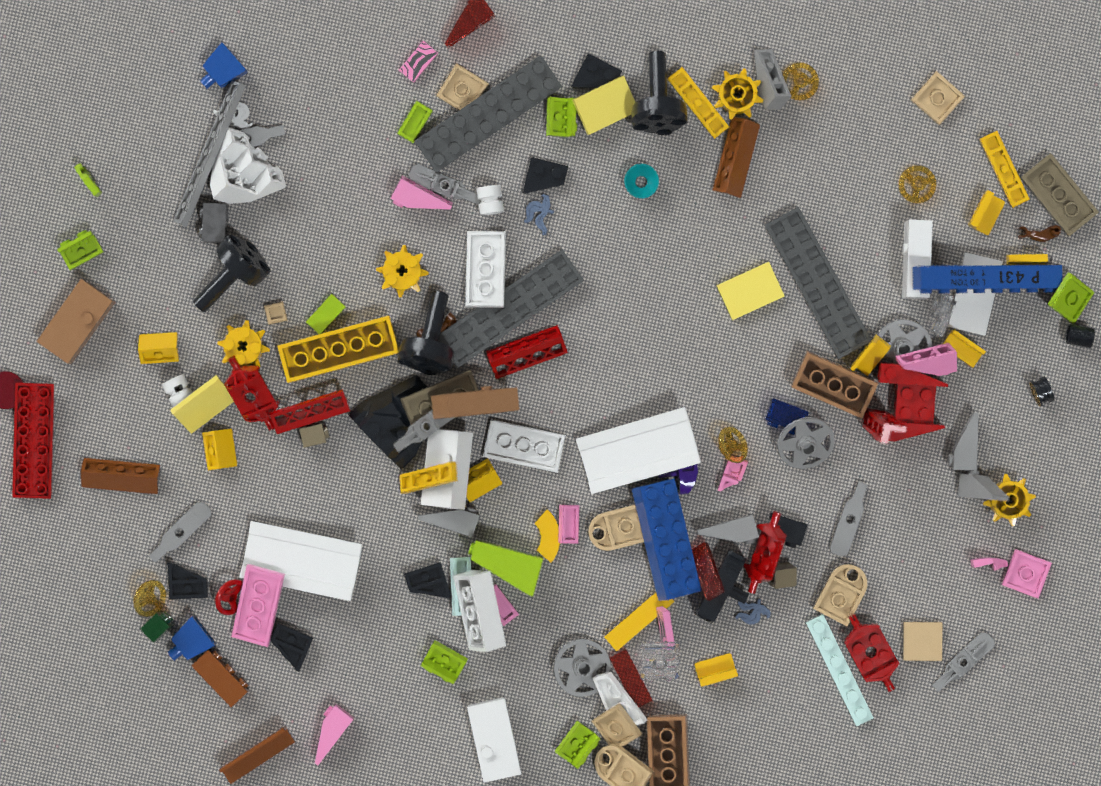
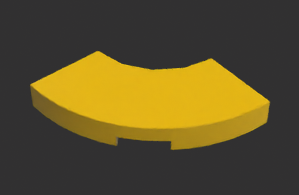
M546 509L535 522L541 534V541L537 551L552 563L560 546V543H558L559 526L552 513Z

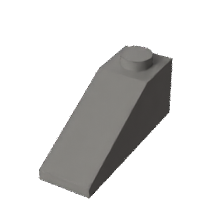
M756 49L757 80L761 81L758 86L759 97L763 99L762 104L765 110H781L791 98L790 91L772 49Z
M972 413L952 449V454L948 456V465L951 466V470H977L979 413Z
M968 470V474H960L958 497L1009 501V497L988 476L979 475V471Z
M466 507L465 510L458 509L419 515L418 520L473 537L480 515L476 514L477 510Z
M753 515L696 530L699 535L744 542L745 545L756 542L755 538L759 537Z

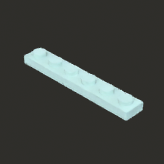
M821 614L805 622L855 725L859 726L873 719L874 717L824 615Z

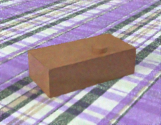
M80 279L36 342L67 364H72L116 302L87 281Z
M806 351L791 387L859 418H863L878 382Z
M492 386L481 387V391L431 396L433 419L519 410L517 387L493 389Z
M687 714L649 715L647 717L649 768L654 771L649 779V785L690 786Z

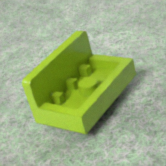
M547 98L546 136L565 138L575 136L577 131V110L572 101L575 98Z
M84 230L76 235L78 238L72 241L68 239L60 244L61 247L57 251L63 257L70 271L104 253L94 232Z
M434 640L421 666L426 671L441 677L445 682L454 684L468 658Z
M576 721L556 748L555 753L579 769L585 763L590 752L597 747L600 737L594 731Z

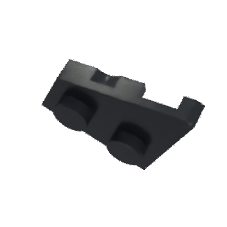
M588 53L571 87L596 89L619 78L622 71Z
M531 157L523 194L563 186L568 166Z
M172 562L167 563L169 600L209 597L208 578Z
M441 562L404 573L409 592L452 598Z
M278 623L271 642L278 648L285 659L291 663L294 669L300 672L314 637Z

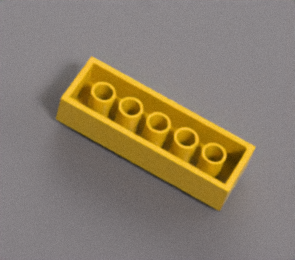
M390 316L277 346L287 383L398 354L399 351Z

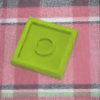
M1067 273L1047 305L1067 321L1075 324L1095 292L1073 274Z

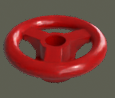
M238 579L229 580L220 587L215 598V606L219 613L223 615L237 613L238 604H236L237 594L242 589L243 581ZM221 601L228 602L231 609H224Z

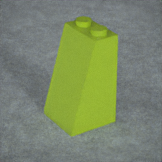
M481 540L471 543L468 554L472 555V561L527 595L533 596L543 557Z

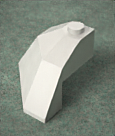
M229 127L212 165L210 187L213 199L228 204L252 202L284 189L286 183L283 172L277 166L273 167L267 161L269 157L259 147L255 149L249 143L250 138L244 132Z

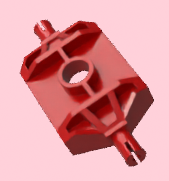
M235 356L229 357L228 361L233 370L225 380L224 386L244 420L247 422L261 421L266 424L269 431L275 429L269 412L275 411L280 402L279 400L275 401L259 373L260 367L241 366ZM246 393L254 394L255 399H248Z
M773 511L771 522L757 524L756 528L761 530V533L758 537L751 563L744 564V568L751 578L747 590L749 593H756L758 583L772 581L786 539V534L778 525L781 516L780 512Z
M856 614L850 615L848 618L853 625V630L844 641L849 653L866 682L882 681L888 692H891L895 687L890 676L900 664L899 661L896 659L878 624L862 625ZM868 647L875 648L876 653L874 656L868 657L866 655Z

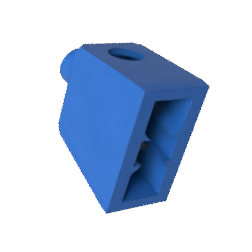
M221 43L203 64V68L208 74L200 82L207 89L215 82L221 88H224L232 80L239 79L247 74L248 71L229 49Z
M194 615L171 638L175 646L168 651V654L174 661L181 655L189 660L216 645V642Z

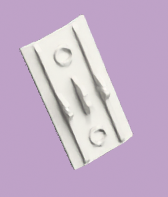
M685 407L576 439L591 494L701 463Z
M251 521L239 578H244L246 566L251 564L285 574L282 587L351 601L362 544Z

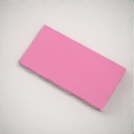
M251 564L246 566L231 637L265 647L270 645L285 574Z

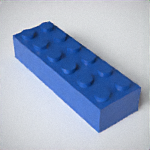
M675 478L632 488L658 601L670 600L702 591Z

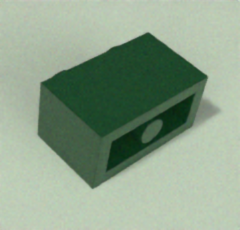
M161 610L155 613L140 630L154 643L174 625L172 622L173 617L167 611L162 612Z

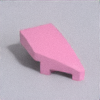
M733 455L729 456L718 491L736 485L742 480L748 464L747 460Z
M976 558L970 560L973 568L991 564L992 570L995 571L1008 566L1007 560L999 558Z

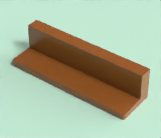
M734 117L731 120L712 191L741 198L760 124Z
M93 458L83 459L80 471L81 486L83 488L158 494L160 465Z
M284 726L222 766L219 771L220 773L223 772L229 783L232 784L296 741L287 727Z

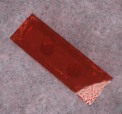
M703 542L693 548L692 553L705 598L710 601L725 591L709 544Z
M627 649L609 657L628 695L638 708L653 701Z

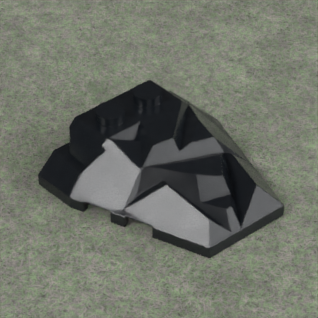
M417 375L362 401L348 414L358 427L401 470L416 456L422 443H411L400 452H397L393 445L406 435L410 426L401 398L428 387Z

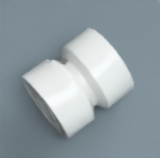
M501 185L476 188L477 197L481 200L479 204L480 215L504 212L503 201L499 200L502 196Z
M184 374L162 384L165 393L170 395L169 401L172 407H175L193 393L191 388H187L189 383ZM180 387L181 391L176 393L175 389Z

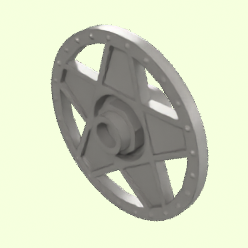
M911 320L893 321L883 327L878 334L882 338L889 329L890 342L888 344L891 345V348L884 357L893 358V363H898L895 356L921 350L918 345L924 336L926 337L928 348L932 347L928 332L920 324ZM899 324H909L917 328L905 334L899 327Z
M804 417L791 422L783 429L779 436L777 447L782 460L786 464L794 468L806 469L817 466L828 458L833 450L835 438L832 429L825 421L815 417ZM806 423H817L822 426L810 430ZM795 427V436L785 438L786 434ZM829 435L830 442L826 449L821 442ZM783 450L793 451L792 461L784 455ZM809 456L818 458L812 462L804 463Z
M588 639L573 640L564 645L556 655L554 676L559 686L567 693L578 697L590 696L598 692L592 678L598 675L596 671L605 663L606 672L611 671L610 659L607 652L598 643ZM586 644L595 646L601 653L589 655ZM575 645L573 657L561 658L568 648ZM558 668L569 673L566 685L560 679ZM583 682L593 688V690L586 692H575Z

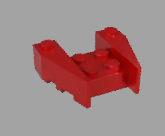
M879 362L877 381L880 383L896 384L893 416L907 427L906 433L891 431L889 441L895 442L945 429V425L934 423L936 386L948 387V384L920 372L903 369L898 363Z

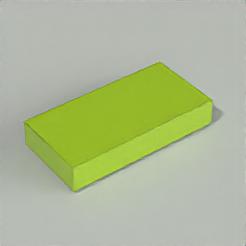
M416 101L397 134L414 144L433 110Z
M331 294L306 323L318 334H322L346 306Z

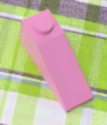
M403 175L390 198L395 205L401 208L405 206L407 208L450 210L453 205L451 201Z
M950 343L895 356L896 361L906 370L937 376L957 372V352Z
M337 704L334 707L330 705L323 714L326 718L322 724L315 760L316 765L320 764L354 719L352 715Z

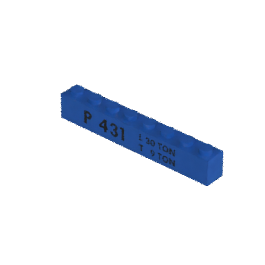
M1062 265L913 267V290H920V294H932V290H938V294L950 293V290H956V293H968L967 290H973L974 293H985V289H991V293H1003V289H1009V293H1020V289H1026V293H1038V289H1044V293L1055 292V289L1062 282Z

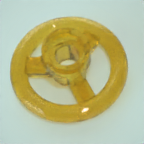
M794 63L788 66L782 75L786 84L790 72L794 77L793 84L795 86L790 91L791 99L802 101L811 98L819 86V77L815 69L806 63ZM796 69H806L813 78H808L805 73H798ZM802 78L804 83L798 84L797 79ZM807 84H813L808 93L797 95L800 88L806 87Z
M915 165L903 171L899 178L898 186L901 195L911 203H924L934 195L937 183L931 170L924 166ZM914 171L924 172L928 176V178L925 179L923 176L913 177L910 173ZM905 178L911 182L912 196L905 190ZM915 181H920L921 187H916ZM931 183L929 192L925 196L918 198L919 192L924 190L927 184Z
M734 427L723 428L718 437L720 452L730 462H743L748 454L745 437ZM732 433L738 437L741 444L737 443V441L733 438ZM737 450L742 452L738 458L733 457L731 454Z
M149 580L137 589L133 604L135 611L140 616L151 617L162 609L166 600V590L163 584L156 580ZM155 586L160 590L159 601L155 599ZM147 604L156 606L151 611H143L141 609Z

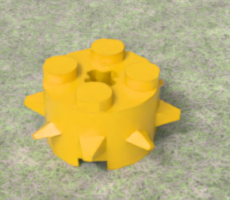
M745 68L742 69L740 74L731 75L724 71L725 80L722 84L712 86V89L718 93V102L714 107H722L725 111L729 112L730 120L736 114L745 113L749 118L752 117L751 108L754 103H763V99L757 95V87L761 81H753L750 77H747ZM734 90H737V92H742L740 98H735L733 96L735 93Z
M406 245L402 246L400 252H395L394 254L386 250L384 252L386 256L384 266L376 268V271L382 273L385 279L381 288L383 290L389 287L396 289L399 298H402L404 292L411 288L417 292L421 291L418 282L422 276L429 275L428 271L421 269L419 263L423 254L420 253L413 256L411 253H408ZM401 266H405L404 269H407V273H404L403 276L397 273Z
M248 320L244 322L242 327L233 328L228 325V334L225 340L217 342L219 346L224 348L225 357L222 360L223 364L229 362V357L235 356L241 366L252 364L261 367L259 358L262 356V353L270 352V348L263 345L262 336L265 330L257 332L252 330ZM241 342H247L248 345H246V351H240L239 348L241 347Z
M1004 474L1002 482L996 484L1008 497L1012 496V504H1006V501L990 499L983 502V505L990 506L994 512V522L1004 518L1008 519L1011 526H1015L1017 518L1022 515L1031 516L1028 510L1030 506L1029 501L1036 498V495L1029 494L1028 490L1024 487L1025 478L1016 482L1011 481L1008 474Z

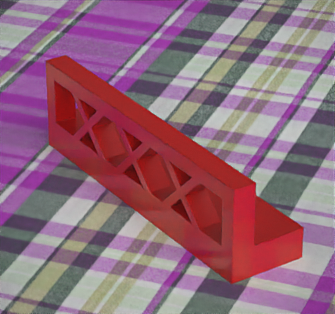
M556 325L488 350L486 353L495 378L499 379L567 354L568 351L560 329ZM561 344L562 346L561 349L556 351L551 350L554 345ZM535 352H543L541 356L533 357ZM519 358L525 359L523 363H515ZM507 365L506 369L497 372V366Z
M342 389L269 412L276 434H280L349 412L350 407ZM341 396L340 399L332 401L333 398Z
M866 409L862 427L879 442L888 444L891 431L906 433L907 427L888 411Z

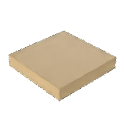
M456 63L436 97L457 110H461L483 95L489 83Z
M936 71L911 101L934 122L940 125L965 96Z
M903 622V660L942 661L943 623Z
M620 702L592 720V723L608 745L616 744L623 747L642 734Z

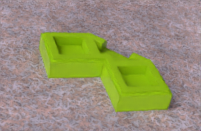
M78 163L74 167L76 172L95 197H99L102 191L94 182V178L84 165Z

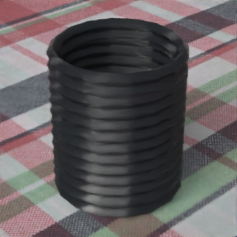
M1069 324L1066 333V344L1091 348L1094 342L1095 329Z

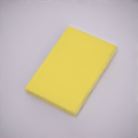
M624 76L616 78L572 100L587 135L631 115L632 106L636 103Z
M769 262L717 285V289L732 320L785 297Z
M215 375L170 411L192 434L234 401L224 383Z

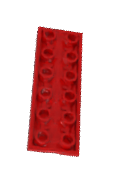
M15 383L12 498L51 499L54 384Z

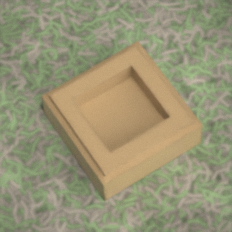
M284 302L264 306L268 325L288 321Z

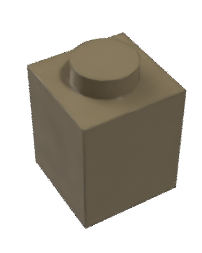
M323 424L299 429L304 448L327 443V438H330L328 427H324Z

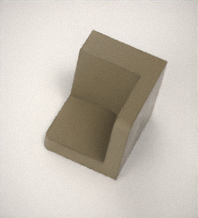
M789 562L778 563L773 579L768 581V584L775 589L796 586L797 568Z

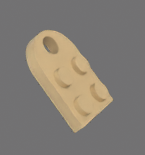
M635 505L600 513L592 519L589 525V538L601 550L611 551L644 542ZM597 528L604 531V536L601 539L593 537V531Z
M844 564L835 568L830 574L813 609L848 627L850 623L848 617L855 613L867 589V578L864 572L851 564ZM852 569L856 570L858 574L857 578L853 581L847 578L848 571Z
M607 745L600 749L595 757L596 772L610 786H645L654 772L620 745ZM604 753L609 756V763L603 760Z

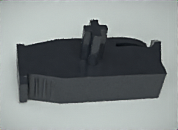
M728 549L695 613L696 616L712 624L715 622L728 596L745 604L749 593L735 587L734 583L747 560L746 558Z

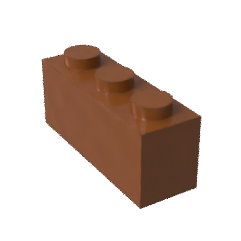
M209 649L192 667L230 707H233L249 691L247 688L249 684L242 677L239 679L234 674L236 671L230 664H224L221 660L223 657L218 651Z

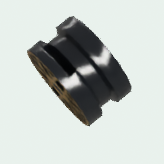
M1045 376L1039 378L1036 382H1029L1033 397L1039 406H1043V402L1048 401L1050 403L1055 401L1052 388Z

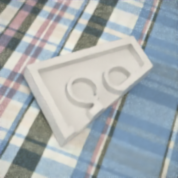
M611 671L598 674L592 678L606 711L620 702L636 725L648 721Z

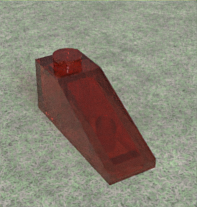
M485 0L467 1L468 5L464 8L445 42L447 49L495 18V14Z

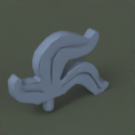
M545 194L541 195L544 197L542 204L538 201H532L527 205V219L524 220V223H529L532 221L535 212H542L535 219L536 226L543 232L542 236L547 233L543 218L547 216V213H554L553 210L549 209L551 206L550 198Z
M760 598L757 599V603L750 604L746 602L743 604L738 601V605L742 610L753 609V611L749 615L740 612L735 618H740L745 623L752 625L759 622L761 613L767 615L766 618L768 619L771 612L764 605L760 604Z

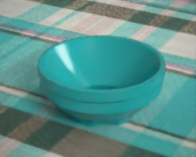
M636 164L625 175V188L635 198H648L658 189V174L650 165ZM638 177L646 178L647 185L644 188H639L635 182Z

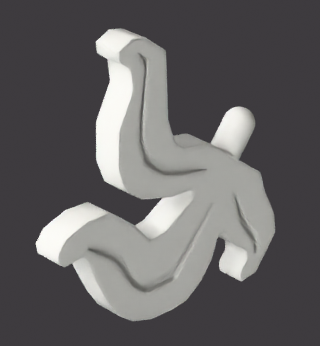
M239 102L236 108L238 115L236 117L234 113L231 120L233 122L231 128L234 129L236 126L242 129L251 128L253 123L248 124L244 121L250 115L249 108L246 104ZM214 110V114L217 116L219 111Z

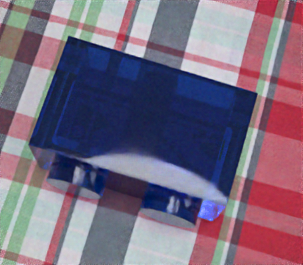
M772 398L764 420L768 421L767 425L778 428V426H782L785 428L797 419L808 417L809 412ZM793 427L788 433L795 435V427Z

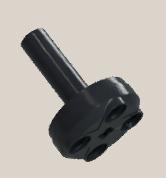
M652 51L649 53L650 97L641 99L632 106V127L634 130L647 133L670 135L673 131L687 124V108L684 101L667 96L666 53L663 51Z
M229 234L217 248V255L225 267L193 300V303L199 310L206 312L237 279L250 286H257L271 272L258 249L251 242Z
M441 291L432 292L422 338L409 337L402 340L398 351L397 362L426 375H436L451 370L454 362V350L446 344L438 342L448 302V294Z

